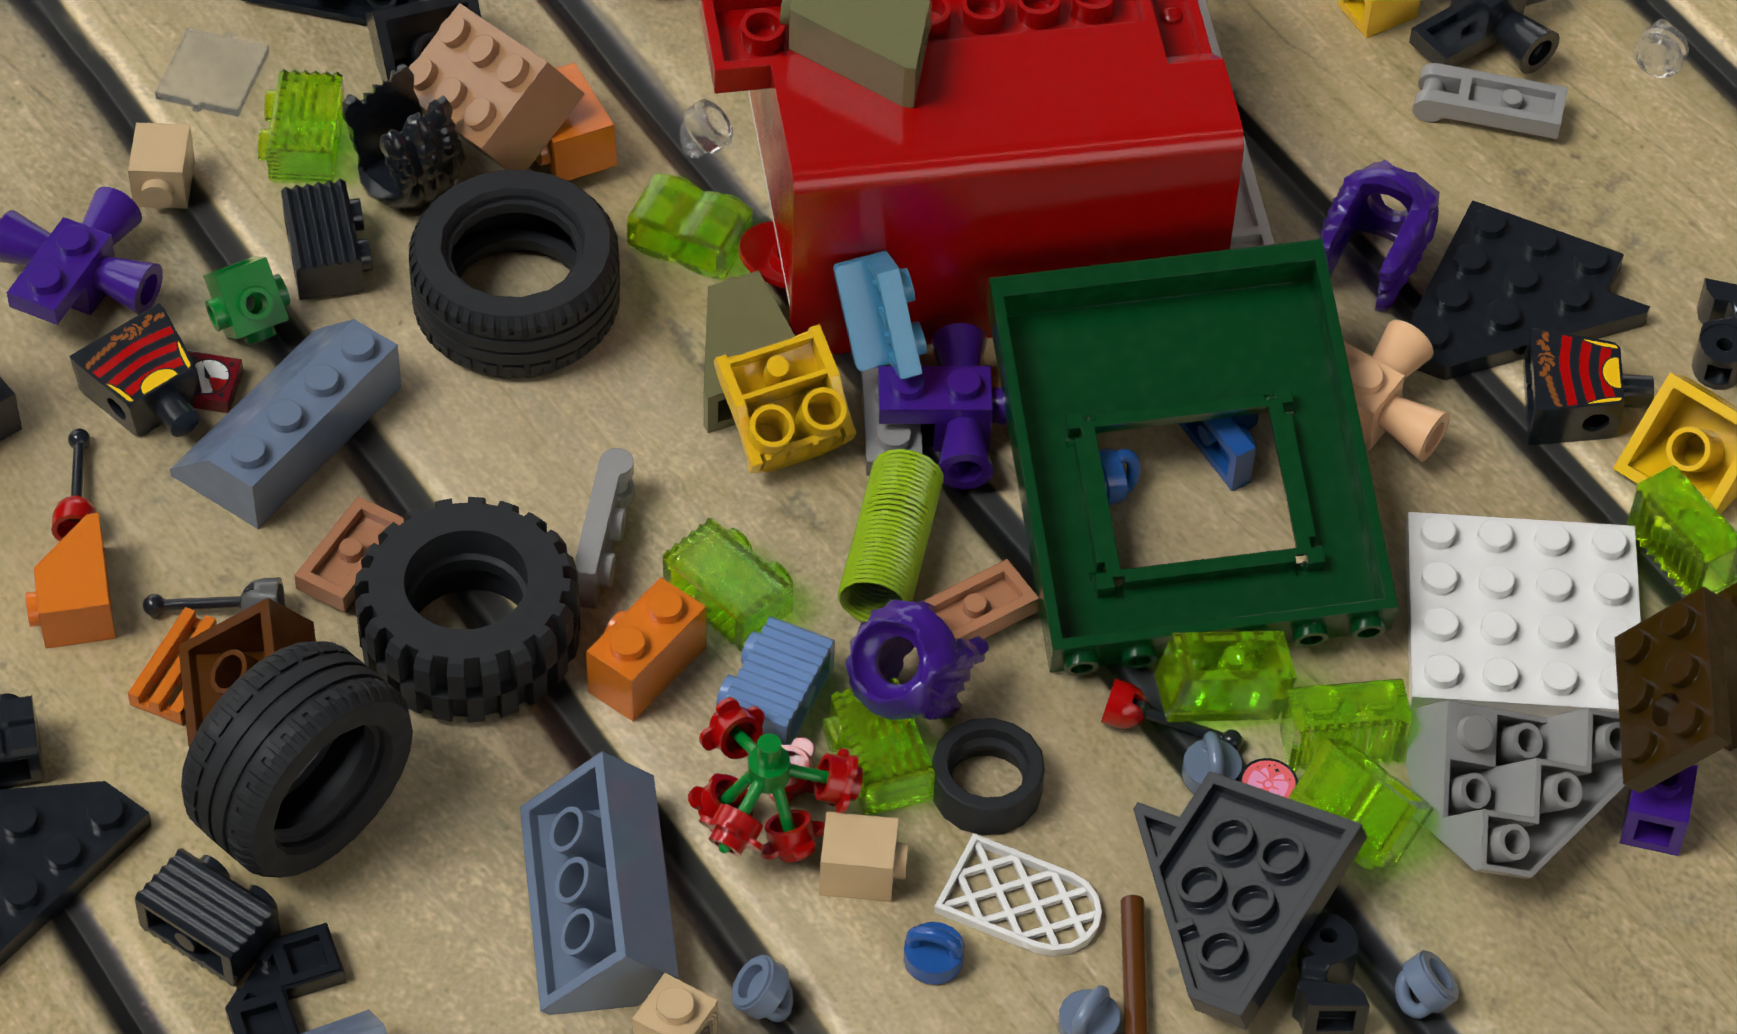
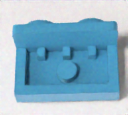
M886 250L836 263L833 271L854 364L857 369L864 371L891 364L900 379L922 374L918 355L927 353V347L919 321L911 322L907 303L915 301V292L908 269H899Z

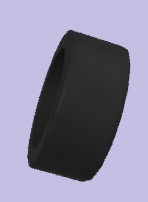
M996 718L971 719L952 727L938 741L932 758L930 784L933 802L943 818L964 831L979 835L1004 834L1024 825L1037 811L1043 793L1045 767L1042 750L1031 734L1014 723ZM993 756L1005 759L1017 767L1022 774L1023 780L1015 791L1006 795L982 797L970 794L958 786L953 780L952 773L960 762L969 758Z

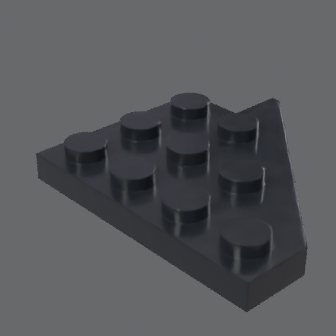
M1472 200L1409 322L1424 333L1432 344L1434 351L1433 357L1418 368L1417 371L1442 380H1449L1522 360L1525 356L1531 328L1599 339L1643 327L1647 321L1650 306L1610 292L1621 269L1623 253Z
M1209 771L1180 817L1137 802L1133 810L1186 990L1194 1009L1247 1030L1367 840V835L1361 823Z
M106 781L0 790V967L151 826L150 814L147 810Z

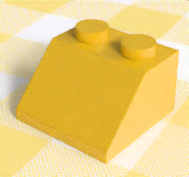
M1670 372L1613 469L1702 524L1711 526L1737 497V406L1689 377Z

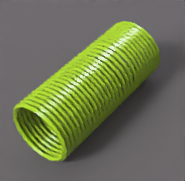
M908 449L888 450L879 454L873 461L838 590V601L842 608L851 616L863 622L869 620L872 610L885 607L889 601L912 602L915 595L944 478L939 465L928 456L917 451Z

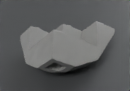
M1452 700L1409 709L1406 770L1422 824L1474 871L1525 879L1533 877L1625 786L1623 784L1619 713L1584 708L1551 717H1542Z

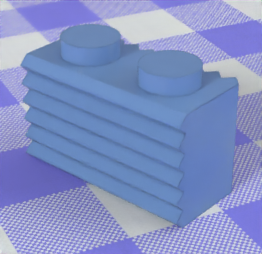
M768 617L767 624L764 625L762 633L753 631L747 638L741 655L743 666L739 669L737 677L731 674L726 676L718 692L716 706L720 701L728 697L735 698L740 706L746 708L758 706L765 715L762 725L763 734H775L781 739L782 745H791L834 668L835 640L775 617Z

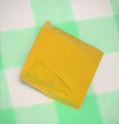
M820 324L809 327L808 331L792 338L730 357H727L726 354L715 357L714 366L717 378L738 428L747 458L749 474L773 472L822 456L854 439L857 432L847 406L840 373Z

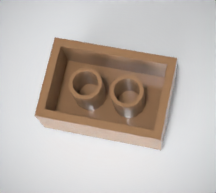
M460 3L441 24L439 31L417 60L409 66V69L414 74V91L419 99L421 109L427 113L429 103L434 99L438 100L444 95L452 107L451 119L455 123L454 129L458 137L505 170H528L585 95L583 91L546 60Z

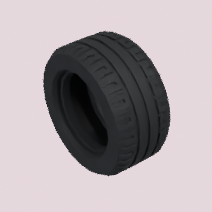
M500 170L480 174L456 184L429 205L417 221L415 230L410 237L411 241L409 242V271L413 311L417 324L429 343L454 363L476 373L499 378H530L549 374L569 366L584 357L604 339V336L607 335L614 324L620 305L618 236L613 222L603 207L593 197L573 183L551 174L531 170ZM507 251L537 252L559 260L570 270L566 278L551 289L523 297L492 296L471 288L460 278L466 268L480 259Z
M327 641L299 642L279 649L256 663L238 678L220 697L201 723L189 747L182 769L181 789L189 819L252 874L262 877L282 878L297 876L318 867L338 854L364 830L380 811L399 781L411 751L413 736L406 700L395 688L341 645Z

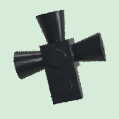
M1451 0L1450 7L1411 28L1409 43L1431 63L1457 66L1500 41L1523 74H1531L1539 70L1550 60L1559 45L1560 37L1557 32L1524 15L1526 6L1546 0Z

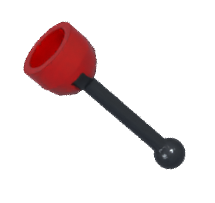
M81 428L74 429L68 436V443L73 448L71 496L59 501L52 514L51 531L59 542L87 514L97 513L95 505L87 498L82 497L85 449L90 445L91 437L86 430Z
M1115 678L1101 723L1115 728L1130 729L1147 719L1202 738L1205 733L1213 731L1217 733L1220 740L1231 744L1237 751L1242 747L1243 738L1238 731L1229 729L1221 732L1151 709L1148 706L1147 698L1142 689L1132 683Z

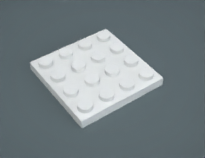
M1408 512L1405 530L1409 709L1452 700L1542 717H1551L1584 708L1619 713L1614 637L1641 622L1635 526Z

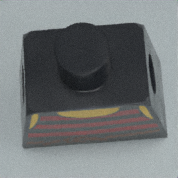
M160 303L69 356L80 391L134 436H144L163 424L173 436L181 437L191 432L198 424L200 416L193 408V397L202 392L197 369L167 312Z
M1539 328L1530 329L1523 360L1528 445L1611 439L1617 435L1624 408L1648 409L1654 399L1653 376L1623 374L1621 348L1615 342Z

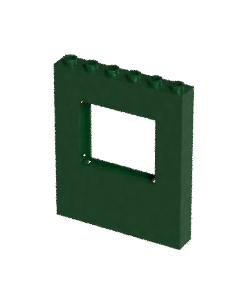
M1323 239L989 278L987 308L1036 595L1039 597L1038 607L1050 673L1065 671L1067 675L1080 676L1090 674L1100 666L1122 664L1125 668L1136 669L1149 666L1156 662L1157 659L1180 657L1183 661H1199L1212 656L1214 652L1236 649L1241 654H1256L1269 649L1271 645L1292 642L1298 647H1312L1326 642L1328 638L1351 635L1356 640H1368L1379 637L1385 631L1392 629L1399 607ZM1269 413L1296 548L1120 569L1096 433ZM1306 556L1303 562L1296 563V557ZM1124 578L1123 584L1114 585L1113 579Z

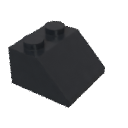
M420 0L365 12L374 57L382 82L390 80L391 70L397 69L399 64H405L409 68L417 60L439 31L441 24L452 14L459 3L481 17L478 0Z

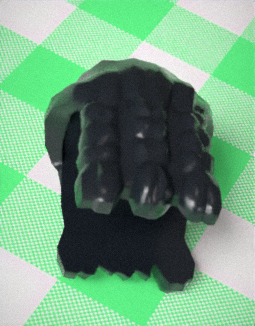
M399 64L397 69L391 70L390 80L383 81L382 85L372 84V93H363V100H359L352 94L347 95L346 99L341 103L343 120L347 123L353 148L358 154L360 183L368 196L386 206H393L402 212L406 210L417 211L429 207L439 196L454 186V181L459 178L460 168L466 156L462 143L454 129L455 123L451 119L453 110L450 102L444 95L438 100L434 99L429 103L427 113L423 117L419 99L414 91V74L408 66Z

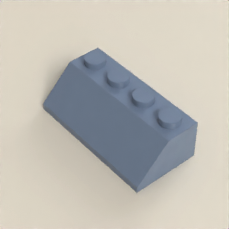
M355 319L315 329L170 468L171 476L259 529L402 387L398 344Z
M601 751L520 806L540 1011L548 1015L634 1007L646 1000L664 973L679 979L654 775Z

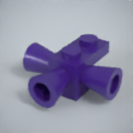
M100 187L95 191L82 223L63 217L52 233L15 210L6 212L0 219V262L26 266L6 292L9 307L56 325L60 323L70 308L92 315L106 295L137 315L151 308L159 295L162 285L163 270L161 265L158 263L115 257L113 247L141 223L142 213L138 205L128 195L118 189Z
M967 323L949 324L934 333L932 347L938 366H921L922 374L900 379L892 366H878L879 424H932L933 451L941 452L938 465L944 474L943 483L957 489L976 488L991 479L994 472L988 453L990 450L991 424L996 423L1008 426L1001 387L991 388L990 366H982L987 337L980 328Z

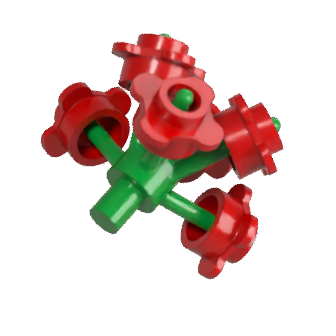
M733 697L725 698L717 704L716 712L710 719L709 727L700 733L699 742L705 750L711 751L717 748L730 759H741L748 756V770L739 779L728 774H714L710 777L708 785L703 788L695 786L689 791V804L698 810L699 822L712 832L709 841L719 847L721 853L741 856L747 848L760 853L761 857L766 860L779 857L781 861L787 863L801 861L816 851L815 842L818 837L824 835L825 825L821 821H812L811 815L805 810H790L789 803L793 796L809 792L815 795L816 800L827 802L828 806H836L837 813H845L849 802L857 799L862 787L863 770L861 766H858V757L854 755L849 756V750L841 748L837 755L824 754L818 768H816L813 758L815 745L812 741L804 737H798L793 740L791 745H782L781 739L777 735L772 733L763 734L762 725L765 715L758 706L746 708L740 706L739 702ZM761 793L769 794L771 800L775 802L778 814L772 816L764 825L768 840L765 844L757 841L763 825L753 818V808Z

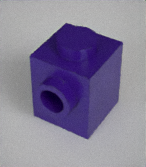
M1692 765L1642 793L1629 788L1619 843L1679 856L1689 824L1698 765Z

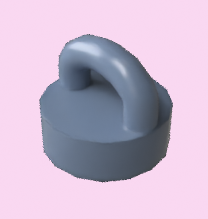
M1209 731L1205 733L1203 740L1195 742L1187 749L1183 759L1182 778L1185 785L1194 794L1209 771L1239 781L1242 759L1238 751L1231 744L1220 740L1217 733Z
M1426 950L1420 951L1403 963V970L1398 974L1395 984L1396 1000L1404 1014L1413 1019L1424 1018L1432 1012L1439 1013L1456 1002L1459 996L1457 982L1446 964L1433 952ZM1410 988L1420 1002L1418 1004L1412 999Z
M759 955L748 961L739 971L733 983L732 1002L735 1008L753 1019L767 1018L776 1023L784 1021L791 1014L793 1006L789 971L785 965L767 955Z
M1099 985L1094 989H1082L1071 993L1063 1000L1058 1017L1059 1034H1118L1120 1010L1116 1002L1110 997L1109 989L1106 986Z

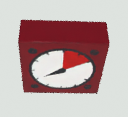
M188 351L197 369L202 392L193 397V408L228 414L244 372L242 359Z

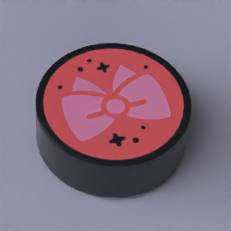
M1261 758L1250 762L1243 768L1239 777L1240 782L1296 801L1298 778L1293 769L1286 763L1277 759Z

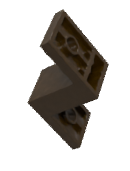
M1736 582L1717 594L1703 586L1614 637L1623 784L1638 793L1644 792L1723 748L1728 751L1737 748Z

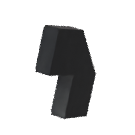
M327 922L267 940L257 956L256 965L242 988L236 989L225 1007L227 1021L232 1034H300L289 1000L346 983L345 972Z

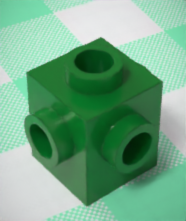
M253 256L203 275L211 299L205 301L208 316L217 332L223 330L226 338L240 339L243 337L246 345L253 344L276 335L277 332L274 325L289 320L285 306L290 305L287 287L279 274H272L267 257ZM249 296V298H250V305H249V308L247 309V307H246V300H247V297Z

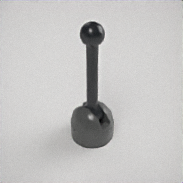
M280 577L261 578L251 581L244 588L241 596L164 599L159 594H150L143 601V609L147 615L152 617L160 616L167 610H183L185 607L192 610L241 608L245 610L266 598H270L285 606V593Z

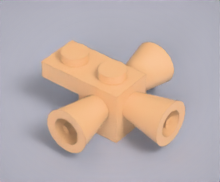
M1392 320L1388 323L1372 357L1344 341L1366 449L1370 451L1385 431H1387L1420 462H1423L1434 452L1442 440L1449 425L1450 413L1402 398L1404 379L1433 357L1434 351L1429 339L1418 328L1405 321Z

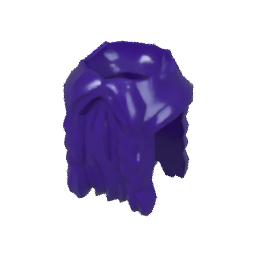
M1386 160L1374 162L1364 169L1356 170L1345 177L1337 197L1333 199V205L1327 211L1328 216L1323 220V228L1320 231L1319 239H1323L1330 278L1354 230L1389 239L1394 243L1380 270L1379 295L1376 300L1375 311L1383 312L1391 307L1398 296L1399 290L1408 282L1409 276L1417 270L1418 263L1422 260V254L1427 244L1434 237L1439 215L1440 192L1416 172L1405 171L1393 166ZM1380 194L1389 195L1397 199L1407 210L1403 212L1393 210L1385 205Z
M891 600L885 607L872 610L869 620L860 624L857 635L850 640V655L846 659L849 684L854 696L871 713L888 720H903L918 716L929 720L953 718L962 707L957 694L965 691L964 682L970 681V670L974 667V664L984 662L985 653L989 650V644L979 636L971 640L954 638L952 631L946 623L933 612L935 606L924 601ZM916 647L920 660L917 673L907 683L900 685L892 683L898 679L899 673L904 667V657Z

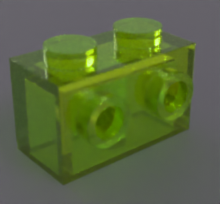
M1284 631L1172 633L1154 674L1167 722L1277 720L1297 680Z

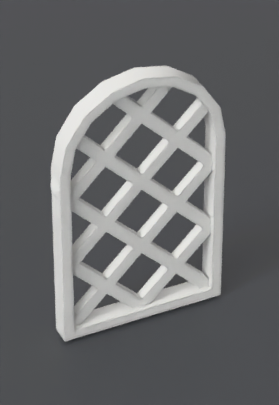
M973 833L934 906V913L1033 953L1054 957L1070 955L1086 947L1098 933L1102 909L1096 891L1088 881L1075 873ZM975 849L981 864L965 868ZM984 850L1002 857L989 861ZM1013 864L1019 879L1000 885L993 869ZM1023 865L1041 873L1027 876ZM985 872L992 887L972 893L966 877ZM1051 879L1058 894L1038 900L1032 884ZM958 881L964 896L948 900ZM1062 881L1070 883L1077 889L1066 892ZM1024 887L1031 903L1010 908L1004 893ZM996 896L1003 911L983 917L976 901ZM1087 896L1092 903L1094 911L1077 915L1071 900ZM1063 903L1069 918L1050 924L1043 908ZM968 904L973 916L954 908ZM1035 911L1042 927L1021 932L1015 917ZM1007 920L1012 931L993 923ZM1093 921V925L1085 932L1082 924ZM1074 927L1079 938L1071 943L1059 944L1054 932ZM1046 935L1050 944L1037 942L1032 939Z

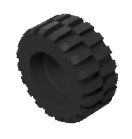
M468 497V503L453 504L452 498L435 502V508L423 511L420 506L403 515L404 523L401 525L393 522L378 535L379 545L373 543L366 550L361 559L362 569L356 574L354 590L359 642L363 651L364 663L402 695L408 704V709L422 714L424 709L433 711V718L452 722L453 716H463L468 718V723L485 722V715L499 713L500 717L503 718L519 712V704L525 701L529 705L536 703L547 695V683L555 686L563 679L568 672V663L575 658L579 646L580 606L578 576L574 558L567 553L566 543L557 532L553 530L547 532V523L530 512L525 516L520 515L518 506L504 501H499L498 506L486 504V499L483 497ZM460 590L490 591L506 597L517 605L508 616L500 621L476 629H451L430 622L419 614L437 598Z

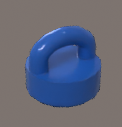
M1111 448L1100 449L1099 453L1108 503L1113 505L1123 502L1127 494L1133 491L1139 482L1141 474L1140 459L1130 449L1116 451ZM1122 463H1126V464H1127V474H1126V475H1125V471H1124V468H1123Z
M927 922L909 929L906 934L903 962L907 972L920 982L934 985L946 983L958 976L963 967L965 944L961 935L953 927L945 923Z

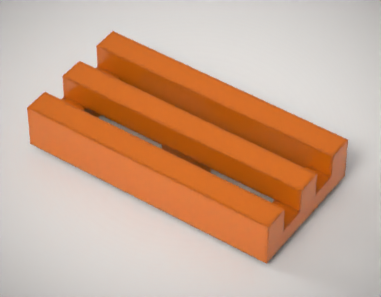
M187 607L183 609L129 690L128 697L131 706L180 725L183 724L186 719L183 689L172 705L166 703L179 682L182 681L179 656L152 697L150 695L179 653L178 645L187 641L191 633H193L192 638L217 625L216 618L205 615L203 620L196 618L195 610Z

